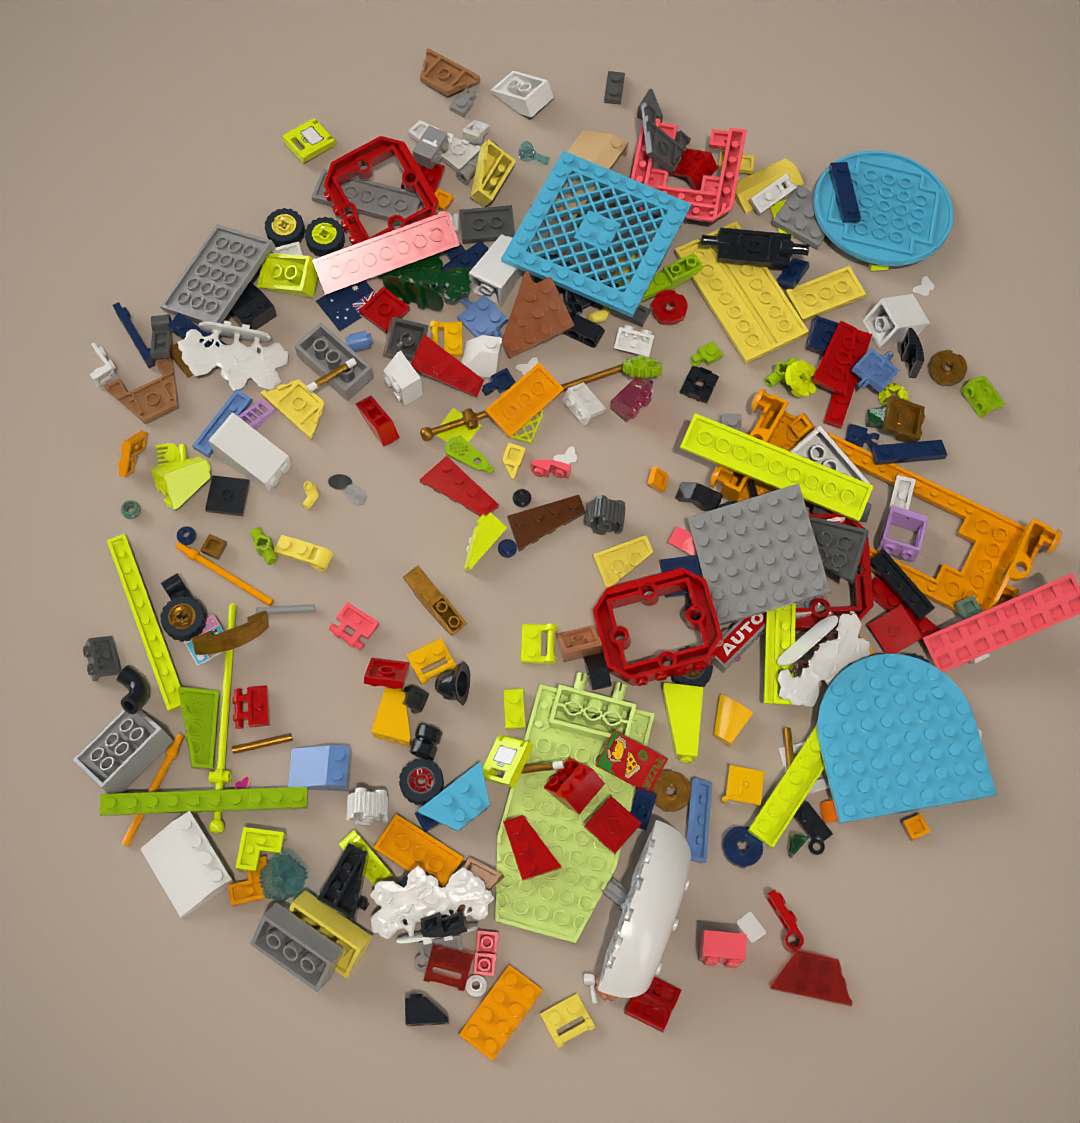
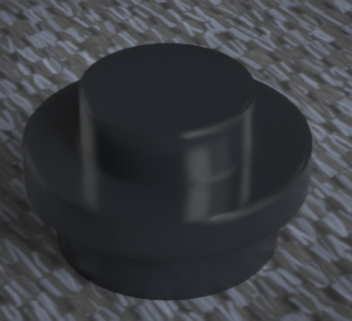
M525 489L515 491L513 494L514 504L518 507L528 506L531 503L530 492Z

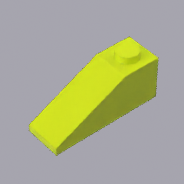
M491 512L486 516L482 514L476 521L478 525L473 530L464 565L466 572L479 561L507 529Z

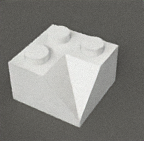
M401 351L397 352L383 370L385 377L383 381L388 388H392L395 399L398 402L401 401L405 406L423 395L420 376Z

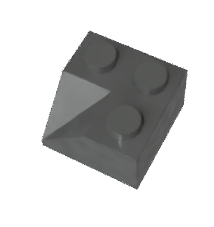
M392 317L389 321L383 357L393 359L397 352L401 351L408 361H412L423 335L427 336L429 325Z

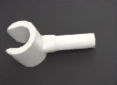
M585 973L583 985H590L592 1004L598 1003L595 991V976Z

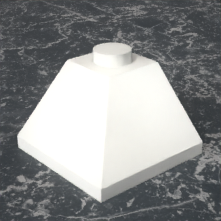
M482 335L466 341L462 363L481 378L490 379L491 375L497 373L502 338Z

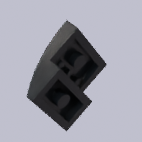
M908 328L901 344V361L908 362L909 378H917L925 361L921 342L913 328Z

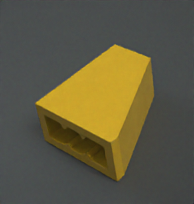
M385 687L371 730L372 736L411 747L412 740L407 706L402 704L405 692H402L401 688L392 689Z

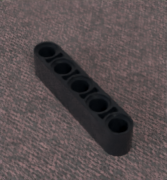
M567 310L575 327L562 334L595 348L605 333L604 328L577 314L573 316L572 312Z

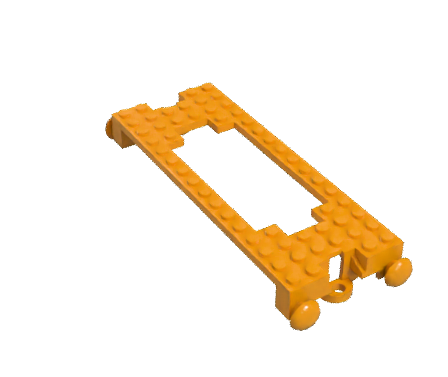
M761 389L752 401L751 410L754 414L757 409L763 412L754 430L749 435L790 451L807 435L799 439L788 424L796 418V416L786 412L789 401L774 394L766 393L767 389ZM827 432L858 469L895 486L897 475L916 479L912 495L964 520L957 536L974 543L961 572L943 563L936 579L892 558L926 598L959 613L954 605L972 595L982 611L1016 598L1020 590L1008 585V581H1021L1025 579L1031 572L1032 563L1039 548L1042 545L1046 546L1045 554H1049L1058 547L1061 541L1062 532L1059 528L1055 531L1050 528L1051 526L1034 518L1025 527L894 463L875 465L871 452ZM718 465L711 475L710 485L712 488L717 483L722 485L720 493L723 495V498L731 502H740L751 498L747 482L754 479ZM754 480L758 496L778 490ZM869 547L870 559L880 553ZM1016 565L1024 567L1025 572H1019L1016 569Z

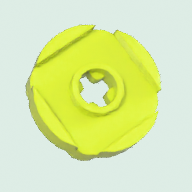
M798 360L792 362L787 367L785 379L787 386L790 385L793 389L791 393L794 396L802 398L815 393L816 384L811 382L816 373L813 365L810 366L806 361Z

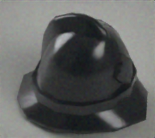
M465 661L453 670L442 672L435 681L437 693L443 696L444 699L457 700L462 706H464L468 698L471 675L469 666Z

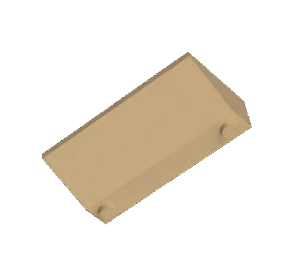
M582 130L567 152L610 170L620 155L626 157L628 142L614 134ZM579 179L571 181L573 185L580 183ZM595 186L587 188L589 192L596 190ZM583 189L575 191L577 195L584 194ZM571 192L564 194L565 199L573 197ZM538 193L536 194V196L533 198V200H532L531 203L529 204L530 207H531V205L533 204L534 200L536 199ZM581 200V205H585L588 200ZM575 202L568 204L569 209L577 207ZM564 206L556 207L557 212L565 210ZM579 213L572 214L573 218H577ZM564 216L560 219L562 222L569 220V217Z

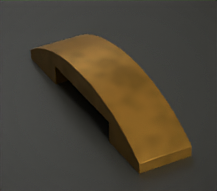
M266 611L248 616V623L216 635H212L208 631L192 637L194 653L196 655H207L225 652L254 640L269 627Z

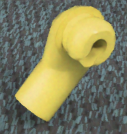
M603 306L601 311L589 313L588 320L594 323L605 322L609 316L610 308Z
M307 481L303 485L307 498L302 503V506L310 510L318 499L319 493L317 486L311 481Z

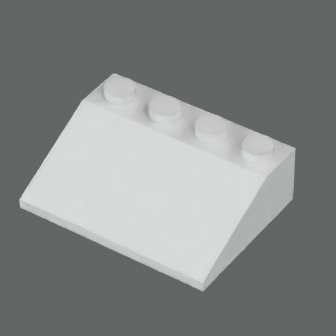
M821 425L817 426L789 451L870 484L867 478Z
M190 811L171 822L140 849L181 918L226 890L228 885L235 883L197 819Z

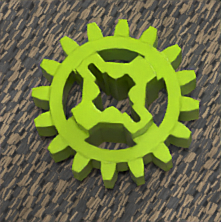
M638 355L636 358L631 357V359L623 361V372L631 374L632 377L647 380L649 377L654 378V376L659 377L662 375L663 364L660 361H655L654 358Z

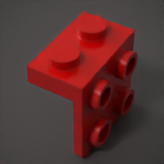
M686 149L681 155L682 158L676 170L669 173V175L687 177L692 189L700 190L703 175L712 176L718 167L711 152Z

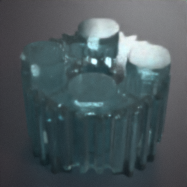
M290 854L280 855L273 859L260 871L261 876L259 879L261 881L259 883L262 884L260 888H263V895L267 899L286 901L298 894L304 887V881L308 878L306 876L307 872H305L306 868L300 865L296 858L293 859Z

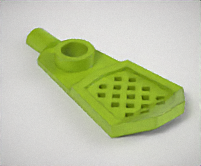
M461 435L450 438L445 444L446 455L478 471L484 469L489 474H492L495 468L488 464V459ZM478 459L481 463L475 464L474 461Z

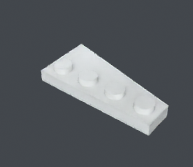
M419 120L408 131V135L418 142L427 127L432 125ZM447 133L449 146L441 154V160L458 172L466 166L468 161H472L479 154L481 146L471 145L469 141L465 139L460 140L455 138L453 134Z

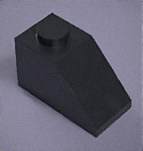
M410 994V998H405V1025L407 1027L449 1024V1018L427 997H423L422 994Z

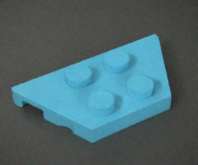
M479 762L418 809V813L457 832L490 807L481 763Z

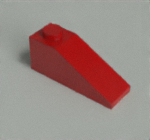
M372 396L356 403L359 412L383 447L399 439L394 422Z

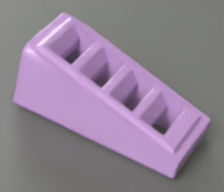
M262 398L238 417L244 422L249 420L251 423L248 425L257 430L276 409ZM262 405L268 409L266 412L260 408ZM257 410L262 414L261 416L256 413Z

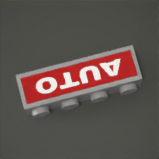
M766 613L733 622L734 626L730 630L726 628L722 632L724 643L712 661V664L722 673L766 631Z

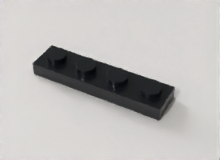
M885 549L870 559L872 568L918 621L935 609L932 603Z

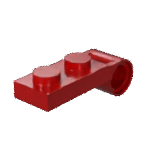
M774 889L765 898L787 931L782 940L783 948L793 953L803 946L804 937L797 927L796 916L791 910L788 911L784 905L786 903L784 897ZM790 936L797 939L798 945L796 947L788 943Z

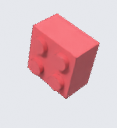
M704 930L700 936L699 961L704 962L706 966H716L717 963L725 964L726 968H737L746 960L747 934Z

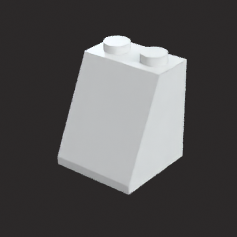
M913 294L882 298L862 320L868 332L872 334L878 349H883L903 341L908 328H913L918 335L930 324Z

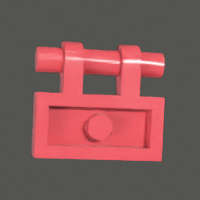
M347 602L336 616V619L341 624L338 627L331 624L329 630L338 639L342 638L348 642L349 646L352 648L356 647L361 651L365 644L359 641V639L363 636L369 640L380 624ZM347 627L355 631L353 636L345 632Z

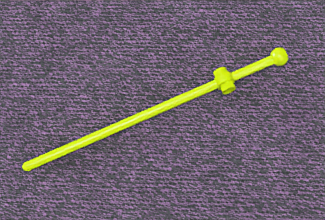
M234 603L229 605L227 630L235 627L237 607ZM233 649L225 651L217 769L209 772V783H215V790H223L225 783H231L232 780L231 771L225 770ZM213 812V820L208 825L210 833L221 834L224 831V822L221 820L222 812Z

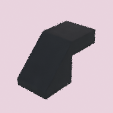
M682 482L675 498L679 502H694L701 511H711L719 507L723 495L697 482Z
M603 653L584 656L586 673L589 676L592 690L611 687L610 674Z

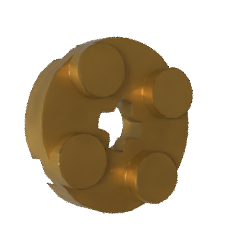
M943 350L936 353L930 362L929 371L938 385L952 386L964 379L968 367L962 355L952 353L953 351ZM945 365L952 367L951 371H947Z
M670 770L662 772L651 790L657 793L655 805L664 812H676L683 809L691 796L689 780L681 773ZM670 786L671 789H676L674 796L666 794L667 787Z

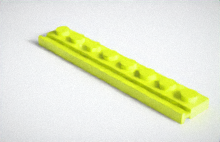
M796 604L766 612L763 704L793 706L789 699L783 700L779 696L781 685L778 682V675L783 670H792L794 663L780 666L777 664V660L795 643Z
M817 724L747 830L757 839L769 845L771 849L775 846L825 768L818 742Z

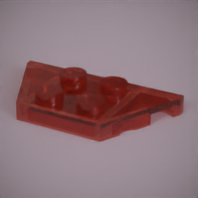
M796 951L770 987V990L849 1007L852 1006V1000L846 988L847 984L841 972L839 959Z

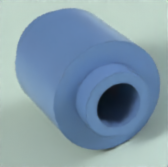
M366 330L345 337L347 346L354 352L371 348L370 344H373L371 333L367 334Z

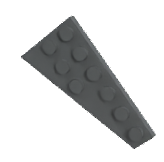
M809 516L824 568L853 584L869 530Z

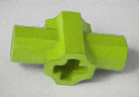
M792 357L787 362H778L774 372L765 378L766 384L770 388H773L778 383L785 384L787 367L792 362L798 360Z
M260 527L252 529L249 533L254 540V546L258 555L263 556L267 565L274 564L278 558L273 551L274 547L270 538L263 534Z

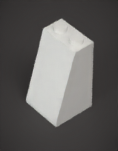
M502 234L469 273V280L472 281L470 283V292L479 297L485 295L492 303L502 307L524 272L501 262V257L512 240V237Z
M231 413L209 439L215 457L266 491L274 488L281 475L287 473L290 469L291 462L289 456L234 413Z

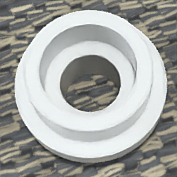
M473 975L466 982V990L473 997L483 995L487 989V983L480 975ZM479 982L480 988L475 990L472 988V984Z

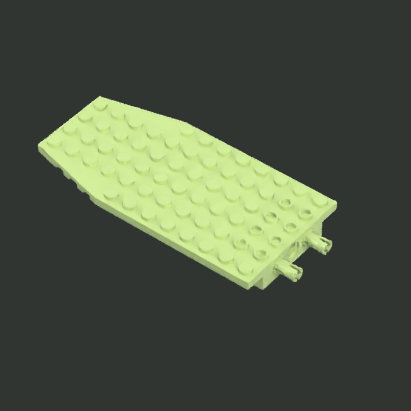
M582 673L576 674L574 688L560 684L558 689L542 684L539 685L524 741L533 744V749L525 765L555 761L565 762L570 757L592 768L605 785L584 810L577 814L565 807L544 789L550 778L559 769L520 774L515 787L510 789L497 835V871L503 874L504 878L496 884L495 922L573 944L577 943L603 894L602 892L613 876L621 851L620 848L614 855L588 832L584 825L611 796L630 812L636 787L595 765L614 729L647 746L655 715L654 713L636 709L637 704L623 701L627 689L626 684L622 683L621 691H619L620 683H615L612 698L585 691L589 676L584 674L581 681ZM523 815L561 865L562 869L522 882L503 821Z

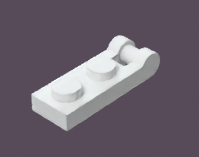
M788 173L749 199L758 215L797 188L790 181Z

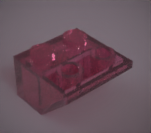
M635 377L611 400L610 409L625 422L634 419L639 414V410L643 406H648L651 402L653 381L651 379Z

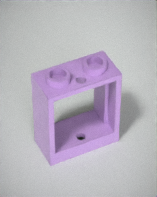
M892 505L886 517L878 550L882 551L885 549L888 554L915 562L921 549L928 517ZM891 524L917 532L914 546L887 538Z

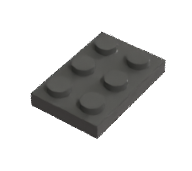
M512 205L459 210L463 244L479 241H496L501 234L512 238L515 235Z

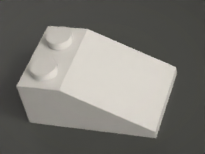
M512 71L491 89L492 94L519 114L528 117L536 115L541 108L554 98L548 80L517 71Z

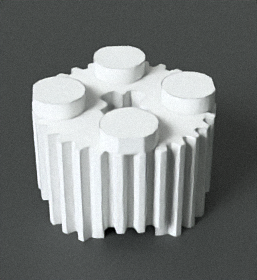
M356 788L355 793L348 795L346 820L351 821L353 819L355 824L361 826H368L376 821H380V824L387 823L389 800L387 791L376 790L375 792H367L366 788Z

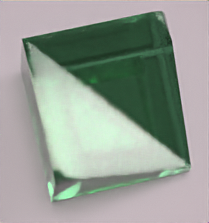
M886 407L867 409L865 427L883 429Z

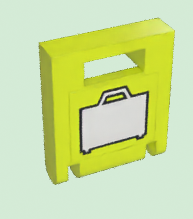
M316 118L282 135V141L302 163L327 151L337 143ZM296 139L305 149L300 151L297 148Z
M498 735L482 768L485 781L514 788L533 749V744L524 740ZM494 769L505 772L503 778L497 777L498 772Z

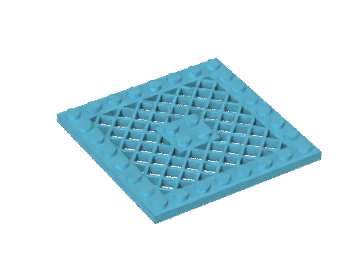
M563 151L501 257V262L524 272L528 271L529 274L543 280L551 276L555 285L633 318L692 204ZM579 179V184H572L571 181ZM595 186L596 190L589 192L587 188ZM583 189L584 194H576L575 191ZM571 192L573 197L565 199L564 194ZM611 192L612 197L605 199L603 194ZM599 196L600 200L593 202L592 197ZM627 199L628 204H620L619 201ZM581 200H588V204L581 205ZM575 202L577 207L569 209L568 204ZM615 202L617 207L609 209L608 204ZM564 206L565 210L557 212L556 207ZM643 206L644 211L637 212L636 207ZM596 207H604V211L597 212ZM632 210L633 214L625 215L624 211ZM580 212L581 217L574 219L572 214ZM620 213L621 217L614 219L612 214ZM659 213L661 217L653 219L652 214ZM568 216L569 220L562 222L560 218ZM647 216L649 221L641 222L640 218ZM554 219L557 220V224L550 225L548 222ZM636 219L637 224L630 226L628 221ZM624 222L625 227L621 228V223ZM569 226H572V227H573V229H574L573 231H570V232H566V231H565V228H566V227H569ZM652 226L654 231L646 233L645 228ZM560 229L562 234L554 236L552 231ZM640 229L642 234L634 236L633 231ZM549 233L550 237L542 239L541 234ZM621 234H629V238L622 239ZM570 237H574V238H573V241H574V242H571V243H570L569 238H570ZM564 239L566 244L558 246L557 241ZM645 240L646 244L639 246L637 241ZM553 243L554 248L546 250L545 245ZM633 243L634 248L627 250L625 245ZM541 246L542 251L534 253L533 248ZM581 246L582 251L575 253L573 248ZM621 246L622 251L615 253L613 248ZM569 250L570 255L562 256L561 252ZM608 250L610 251V255H607V256H603V255H602V254L606 255L607 252H608ZM557 253L559 258L551 260L549 255ZM597 253L599 258L591 260L589 255ZM637 253L639 258L631 260L630 255ZM585 256L587 261L579 263L578 258ZM625 257L627 262L619 263L618 258ZM573 260L575 265L567 267L565 262ZM613 260L615 265L607 267L606 262ZM602 264L603 268L595 270L594 265ZM639 264V266H638V268H637V270H636L635 267H634V265ZM590 267L591 272L583 274L582 269ZM630 267L631 272L624 274L622 269ZM618 270L619 276L612 277L610 272ZM606 274L608 279L600 281L598 276ZM632 278L630 283L628 284L626 279ZM622 281L624 286L616 288L615 283Z

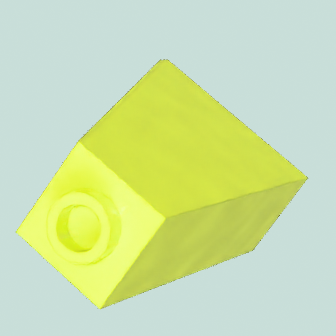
M664 683L662 694L675 759H679L682 763H692V761H696L698 755L703 687Z

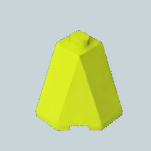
M201 457L150 468L157 490L166 496L164 502L167 507L173 510L178 509L211 478L209 473L211 471L208 461Z

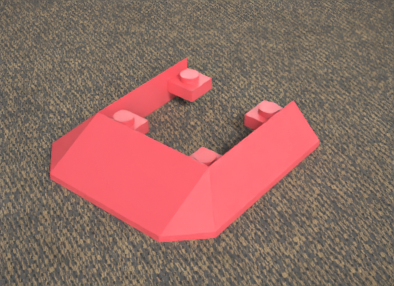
M656 118L655 124L673 140H676L678 125L661 123L660 119ZM642 121L631 179L691 203V209L685 219L714 222L733 209L747 130L729 128V131L712 129L709 148L725 150L721 176L703 175L701 190L667 186L669 172L667 170L653 169L655 161L646 152ZM643 206L638 207L640 211H644Z

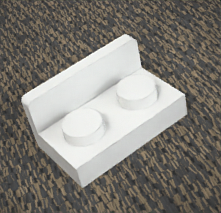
M624 325L623 328L619 327L614 349L645 355L646 357L650 356L655 336L651 335L652 331L642 329L641 332L634 331L635 327Z
M584 382L568 388L562 398V402L583 426L587 425L591 418L603 414L606 410L604 405Z

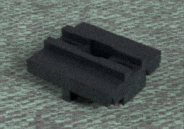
M692 366L680 393L688 396V398H694L698 402L701 401L707 404L719 376L703 367ZM700 381L704 383V385L699 386L697 385V382Z

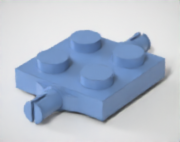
M485 295L473 303L464 296L460 302L466 309L457 316L462 325L475 338L487 335L503 339L504 335L500 332V329L508 322V318Z
M871 348L853 367L851 371L862 378L858 384L861 389H864L869 384L881 393L900 370L890 362L894 356L893 353L889 356L891 351H888L883 356Z

